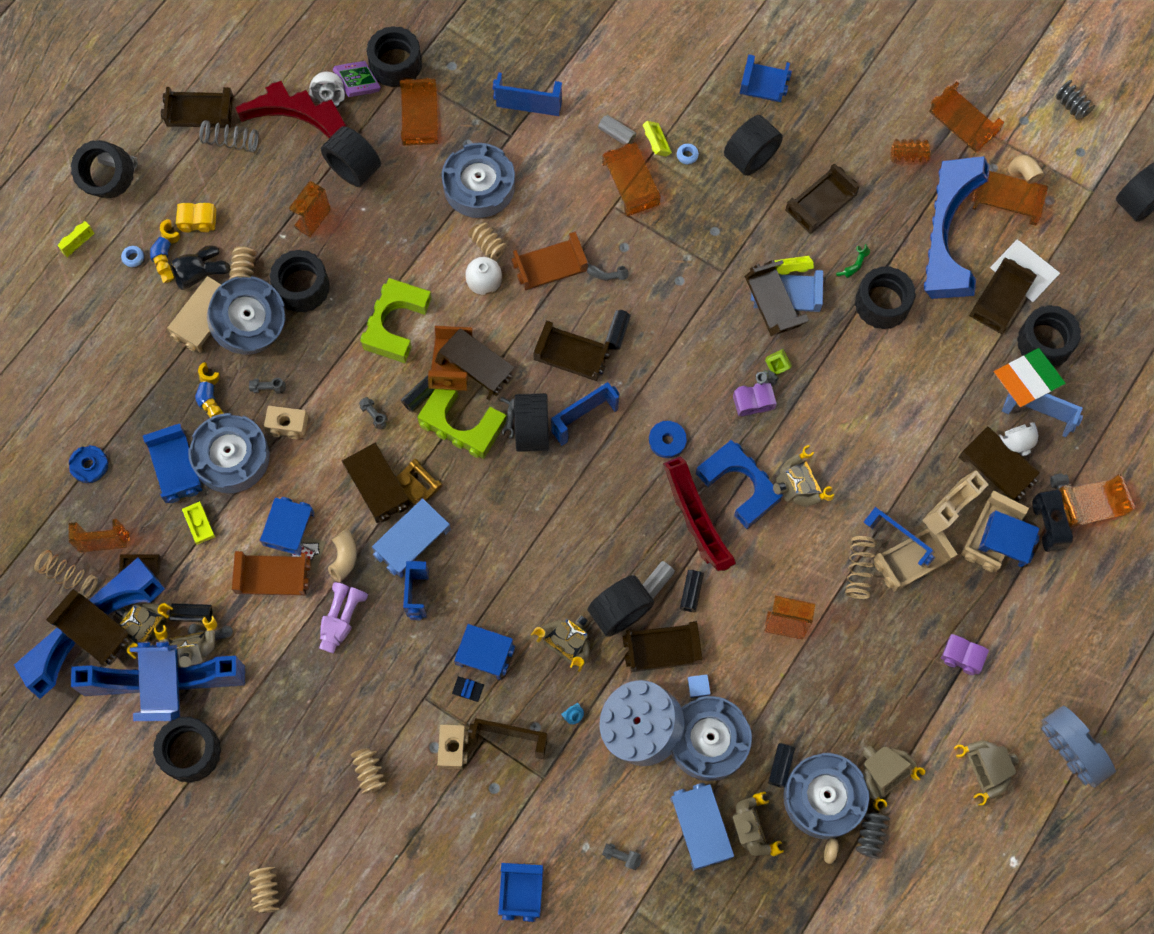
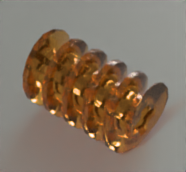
M895 139L891 147L890 160L893 162L894 158L897 157L898 162H900L901 158L904 157L905 162H908L909 157H911L912 162H915L916 157H918L919 162H922L923 157H925L926 162H929V142L926 139L922 142L920 139H917L915 143L913 139H909L908 142L906 139H902L901 142L899 139Z

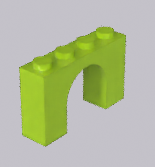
M389 278L387 283H384L382 286L381 298L375 302V312L373 316L369 317L367 322L368 328L366 332L362 333L360 342L362 343L363 350L406 363L412 348L411 341L386 331L383 327L384 319L391 311L396 309H408L426 315L432 300L431 291Z
M435 389L417 417L419 426L426 431L431 430L443 440L448 439L452 441V444L459 449L465 448L472 456L484 459L505 426L506 415L489 407L475 428L467 431L456 430L447 423L446 416L458 397V391Z

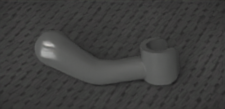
M588 264L587 273L598 279L606 281L616 278L620 280L628 278V270L623 265L617 268V272L605 273L595 265Z
M501 397V402L509 404L506 427L502 430V435L504 436L505 432L509 430L511 431L509 439H512L514 437V431L512 430L515 414L514 399L509 401Z
M194 623L189 626L188 634L204 631L200 630V625ZM226 625L215 631V641L230 637L233 633L232 628Z

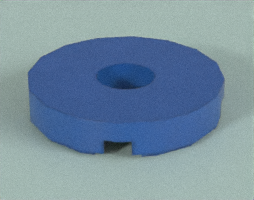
M672 421L657 423L649 434L651 450L662 458L678 456L684 450L687 442L684 429L678 423ZM670 436L673 441L670 444H666L662 438Z
M93 445L78 448L69 459L70 473L76 480L82 483L98 481L105 475L108 469L107 456L100 448ZM87 460L93 461L90 468H84V463Z

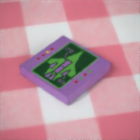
M365 61L334 66L333 71L342 79L348 97L380 91L381 87Z

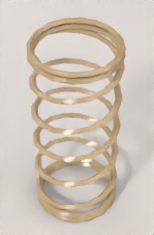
M855 536L852 538L853 545L851 546L854 554L849 557L853 564L848 567L849 571L853 574L847 576L848 581L852 584L846 586L845 594L852 598L867 599L871 595L869 591L858 588L848 589V587L851 585L871 587L872 585L868 583H854L849 580V577L852 575L872 577L873 575L870 573H856L850 567L853 565L873 567L874 565L866 562L857 563L851 557L853 555L874 557L873 553H858L854 551L853 546L875 547L877 546V541L867 536ZM859 539H860V540H868V541H872V542H874V543H869V542H857V541H855V540H859ZM853 592L864 593V594H867V595H859V594H856V593H853Z
M51 550L42 552L35 562L34 570L39 574L46 573V577L48 579L54 578L57 584L63 583L65 589H74V586L82 579L85 572L84 569L76 575L72 586L66 587L65 581L72 576L76 565H72L67 570L62 582H57L56 577L66 567L67 560L65 559L59 564L54 577H49L47 572L56 564L58 554L53 556ZM49 552L47 562L39 569L41 559ZM57 556L55 562L49 568L51 561ZM65 561V564H64L63 568H62L61 571L57 574V572H58L60 566H61L62 563ZM74 566L73 571H72L71 574L67 577L68 572H69L70 569ZM83 571L81 577H80L79 580L75 583L77 577H78L79 574ZM93 575L87 577L80 590V593L83 595L84 590L95 579L92 588L85 595L86 598L93 593L98 583V578Z

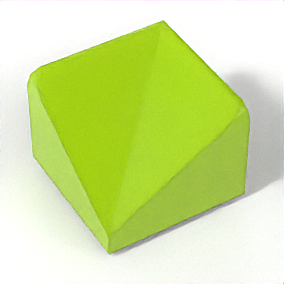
M784 349L767 356L765 359L769 369L776 373V375L791 368V362Z

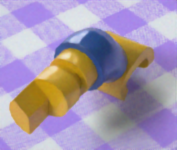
M166 219L160 224L161 237L150 248L151 261L155 263L163 283L171 282L174 279L167 259L169 256L168 251L171 244L180 239V235L176 231L173 234L166 233L172 229L170 219Z
M203 362L198 368L200 384L195 399L198 406L204 409L211 418L224 414L220 407L216 406L217 403L213 396L214 385L219 381L220 376L217 372L213 376L204 375L208 372L207 362Z

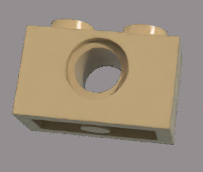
M268 406L264 428L273 437L284 435L291 439L304 438L308 415L306 410ZM290 421L288 426H282L283 422Z
M440 725L438 768L463 769V764H467L468 752H464V747L469 742V735L465 726ZM453 742L459 744V749L455 752L448 750L449 745Z

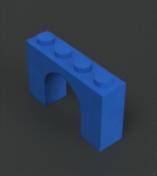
M730 440L697 467L696 475L707 487H710L724 474L729 472H740L751 479L754 485V494L737 508L734 514L739 522L748 529L782 500L783 494L777 495L774 493L773 484L770 482L766 472L760 471L756 467V462L743 453L742 447Z

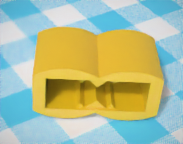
M211 203L177 204L176 226L179 230L186 233L194 230L205 233L215 230L217 210L214 204Z

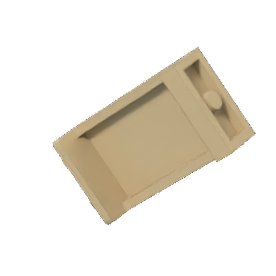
M208 276L167 327L171 334L170 337L178 343L180 341L185 343V346L192 352L196 350L202 353V345L211 334L207 324V309L212 295L221 284Z
M993 490L960 555L964 556L969 562H976L982 565L989 572H997L1002 565L1001 563L1005 555L991 549L987 552L978 550L989 515L994 511H999L1022 521L1029 508Z
M928 528L915 535L916 538L935 552L933 554L935 558L929 566L924 565V567H921L918 564L927 551L910 538L875 556L874 565L884 575V581L888 588H892L896 592L954 560L958 554L943 531L934 535Z

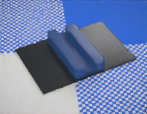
M458 676L452 694L478 702L484 684Z

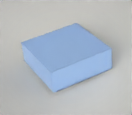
M708 675L687 678L690 698L710 695Z

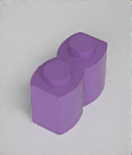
M757 383L754 387L740 386L733 393L738 416L771 411L777 405L771 383H763L762 385Z
M951 634L941 659L950 667L959 666L966 674L975 675L981 672L989 650L962 637Z

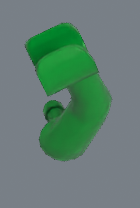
M865 244L862 250L860 246H857L856 250L859 255L854 265L845 267L843 272H837L836 275H845L846 278H849L859 271L864 258L870 254L869 247Z

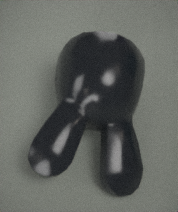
M213 245L203 247L196 254L179 256L171 262L175 282L181 290L192 287L207 275L228 274L231 270L230 265L222 260L204 263L206 260L219 255V248Z

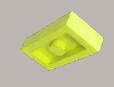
M646 121L643 127L645 135L652 145L653 152L656 155L667 157L672 152L659 123Z
M84 221L82 224L77 225L68 236L62 238L57 246L66 257H69L95 233L90 225Z
M810 256L781 259L784 264L778 267L777 271L781 275H786L793 271L806 272L808 269H814L813 260Z
M200 501L182 509L197 545L215 538Z

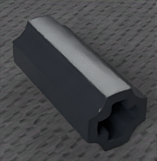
M621 309L615 311L606 341L610 342V349L620 350L631 317V314L627 313V311Z
M428 375L401 399V403L412 413L435 390L429 389Z
M688 570L680 604L681 610L696 612L704 573Z
M172 603L171 607L173 609L169 610L170 621L202 622L203 618L206 617L209 623L213 616L212 605Z
M782 743L778 744L768 784L785 788L795 751L793 746Z

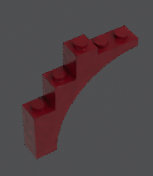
M282 81L271 83L265 87L267 94L257 96L255 99L235 107L241 122L262 116H287L311 124L319 129L328 139L340 127H346L332 99L323 101L315 106L307 90L297 92L290 97Z
M680 456L663 463L675 503L683 512L688 531L695 537L701 558L707 564L710 563L718 572L728 570L731 566L736 565L733 555L722 542L702 504L687 462Z

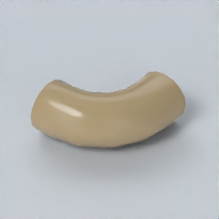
M1018 155L1008 166V171L1012 176H1024L1028 184L1035 183L1044 177V173L1038 163L1027 155Z
M348 528L331 539L337 548V558L328 567V572L337 582H341L353 570L357 559L356 543Z

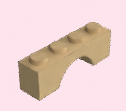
M977 470L963 477L922 521L934 535L948 528L959 517L957 513L977 497L989 484Z

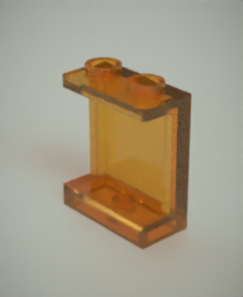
M312 181L308 182L289 207L290 211L299 217V220L294 225L295 229L308 237L312 236L331 211L325 189Z
M117 519L112 520V530L86 532L77 522L69 523V543L80 553L127 548L129 531Z

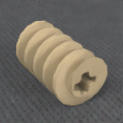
M487 222L474 225L469 230L468 236L472 238V241L476 243L478 248H481V251L488 258L497 261L503 255L507 244H501L502 239L497 238V233H492L493 229L488 228Z
M235 247L232 252L233 257L231 259L229 279L235 277L251 278L250 276L254 274L251 269L255 267L253 264L255 257L253 256L256 255V251L248 247Z
M370 748L361 749L351 754L352 758H356L353 764L358 766L355 772L360 774L357 779L358 781H364L359 785L361 789H366L362 792V795L375 792L386 785V782H379V779L384 777V775L377 774V771L382 768L381 766L374 765L379 759L372 758L377 751H370Z
M275 867L260 868L249 873L250 877L255 878L250 881V885L256 886L251 890V893L257 895L252 898V902L258 903L252 907L253 911L268 913L280 910V908L273 907V904L279 902V899L272 898V896L278 893V891L272 890V887L276 886L277 882L271 881L272 878L276 877V874L270 873V870Z

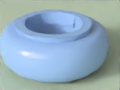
M692 144L681 145L676 153L678 160L687 165L694 163L699 156L698 149ZM685 151H689L693 155L690 157H686L682 153Z
M129 246L122 252V262L128 267H137L144 260V252L138 246ZM130 254H138L134 260L128 259Z

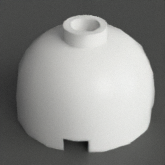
M332 72L317 74L310 83V98L314 103L316 101L319 104L332 99L335 107H337L339 102L343 101L345 97L342 79Z
M478 257L467 266L465 273L466 282L469 289L473 292L485 295L491 291L492 293L500 287L502 282L501 268L492 258Z
M1035 422L1030 423L1031 427H1026L1024 424L1005 431L1006 436L1004 437L1001 434L998 436H1000L1010 450L1024 456L1031 453L1030 449L1037 444L1039 435Z

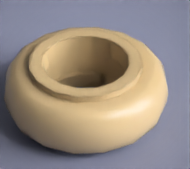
M830 838L825 847L824 860L828 864H832L837 857L839 844L835 838Z

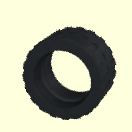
M395 26L385 27L378 30L368 41L366 52L369 67L375 79L382 83V85L402 87L410 84L419 76L422 69L420 45L418 39L410 30ZM393 49H401L410 54L404 62L395 65L386 64L379 60L385 52Z
M756 115L743 123L731 136L724 148V156L745 176L751 175L761 169L772 158L782 143L783 135L762 115Z
M340 127L321 147L323 158L334 172L346 182L356 187H361L381 166L380 157L371 144L349 127Z
M92 140L82 144L76 150L70 166L71 175L78 188L87 194L102 198L118 197L126 192L134 178L133 161L123 148L102 140ZM106 152L114 160L115 173L109 183L100 187L93 182L90 169L93 160L98 155Z
M1154 162L1131 179L1116 196L1118 204L1135 221H1141L1154 212Z
M306 250L288 251L277 258L271 267V286L279 293L286 309L304 313L314 310L326 300L329 293V279L321 259L314 253L312 254ZM306 270L317 276L314 284L305 291L290 292L283 288L286 278L296 271Z
M882 266L872 269L860 283L855 297L856 311L866 324L874 328H894L907 318L916 297L915 286L911 278L898 268ZM875 287L890 288L900 297L901 306L895 309L881 308L872 302L868 291Z
M1041 306L1032 311L1020 328L1017 337L1018 349H1020L1021 355L1024 356L1039 348L1054 368L1060 366L1069 359L1079 345L1078 343L1081 340L1080 324L1073 314L1060 306ZM1039 325L1053 327L1063 337L1064 347L1052 349L1043 346L1036 339L1033 328Z
M515 394L516 451H548L547 394Z
M631 575L614 583L599 594L590 603L587 611L605 636L611 637L643 617L653 607L654 600L635 575Z
M178 717L175 720L172 719L157 733L153 744V756L155 757L156 764L164 773L180 782L193 783L194 781L202 780L214 771L220 760V741L216 733L197 718ZM194 731L199 733L205 740V751L202 758L189 768L182 769L176 767L170 760V749L174 740L186 732Z

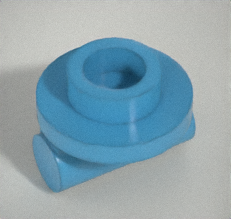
M576 703L561 715L569 724H576L582 720L584 711Z

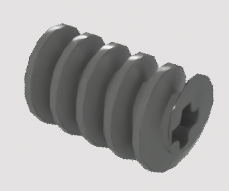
M1069 80L1058 90L1056 99L1061 100L1060 103L1065 105L1066 110H1070L1071 115H1075L1076 120H1080L1091 113L1095 105L1089 107L1091 100L1084 102L1086 95L1080 97L1079 95L1082 91L1078 90L1075 92L1077 85L1070 87L1072 80Z
M877 813L865 814L864 819L868 822L862 823V827L866 830L860 831V835L864 838L858 839V843L862 846H857L856 851L870 858L881 859L876 856V853L883 852V850L878 848V845L885 844V842L880 840V837L887 836L882 829L889 827L884 824V821H889L891 818Z

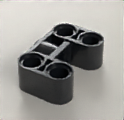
M1060 490L1039 492L1032 500V507L1035 515H1042L1046 533L1042 536L1043 548L1045 552L1066 549L1072 544L1073 535L1067 520ZM1051 515L1057 516L1058 521L1053 520Z

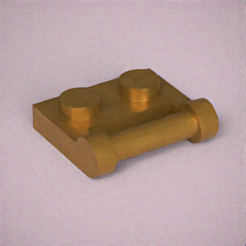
M416 458L396 476L409 501L414 506L422 498L427 502L443 486L439 480L436 481L420 465ZM414 470L431 486L429 490L411 475Z

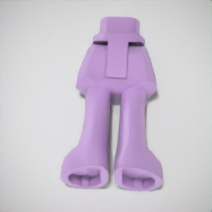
M334 582L332 586L334 599L328 616L322 617L320 631L322 642L319 649L333 654L336 646H339L351 631L352 627L349 623L357 603L366 601L368 594L353 587L350 588ZM348 594V599L344 611L342 613L341 618L338 619L337 616L339 614L341 605L343 603L345 596Z

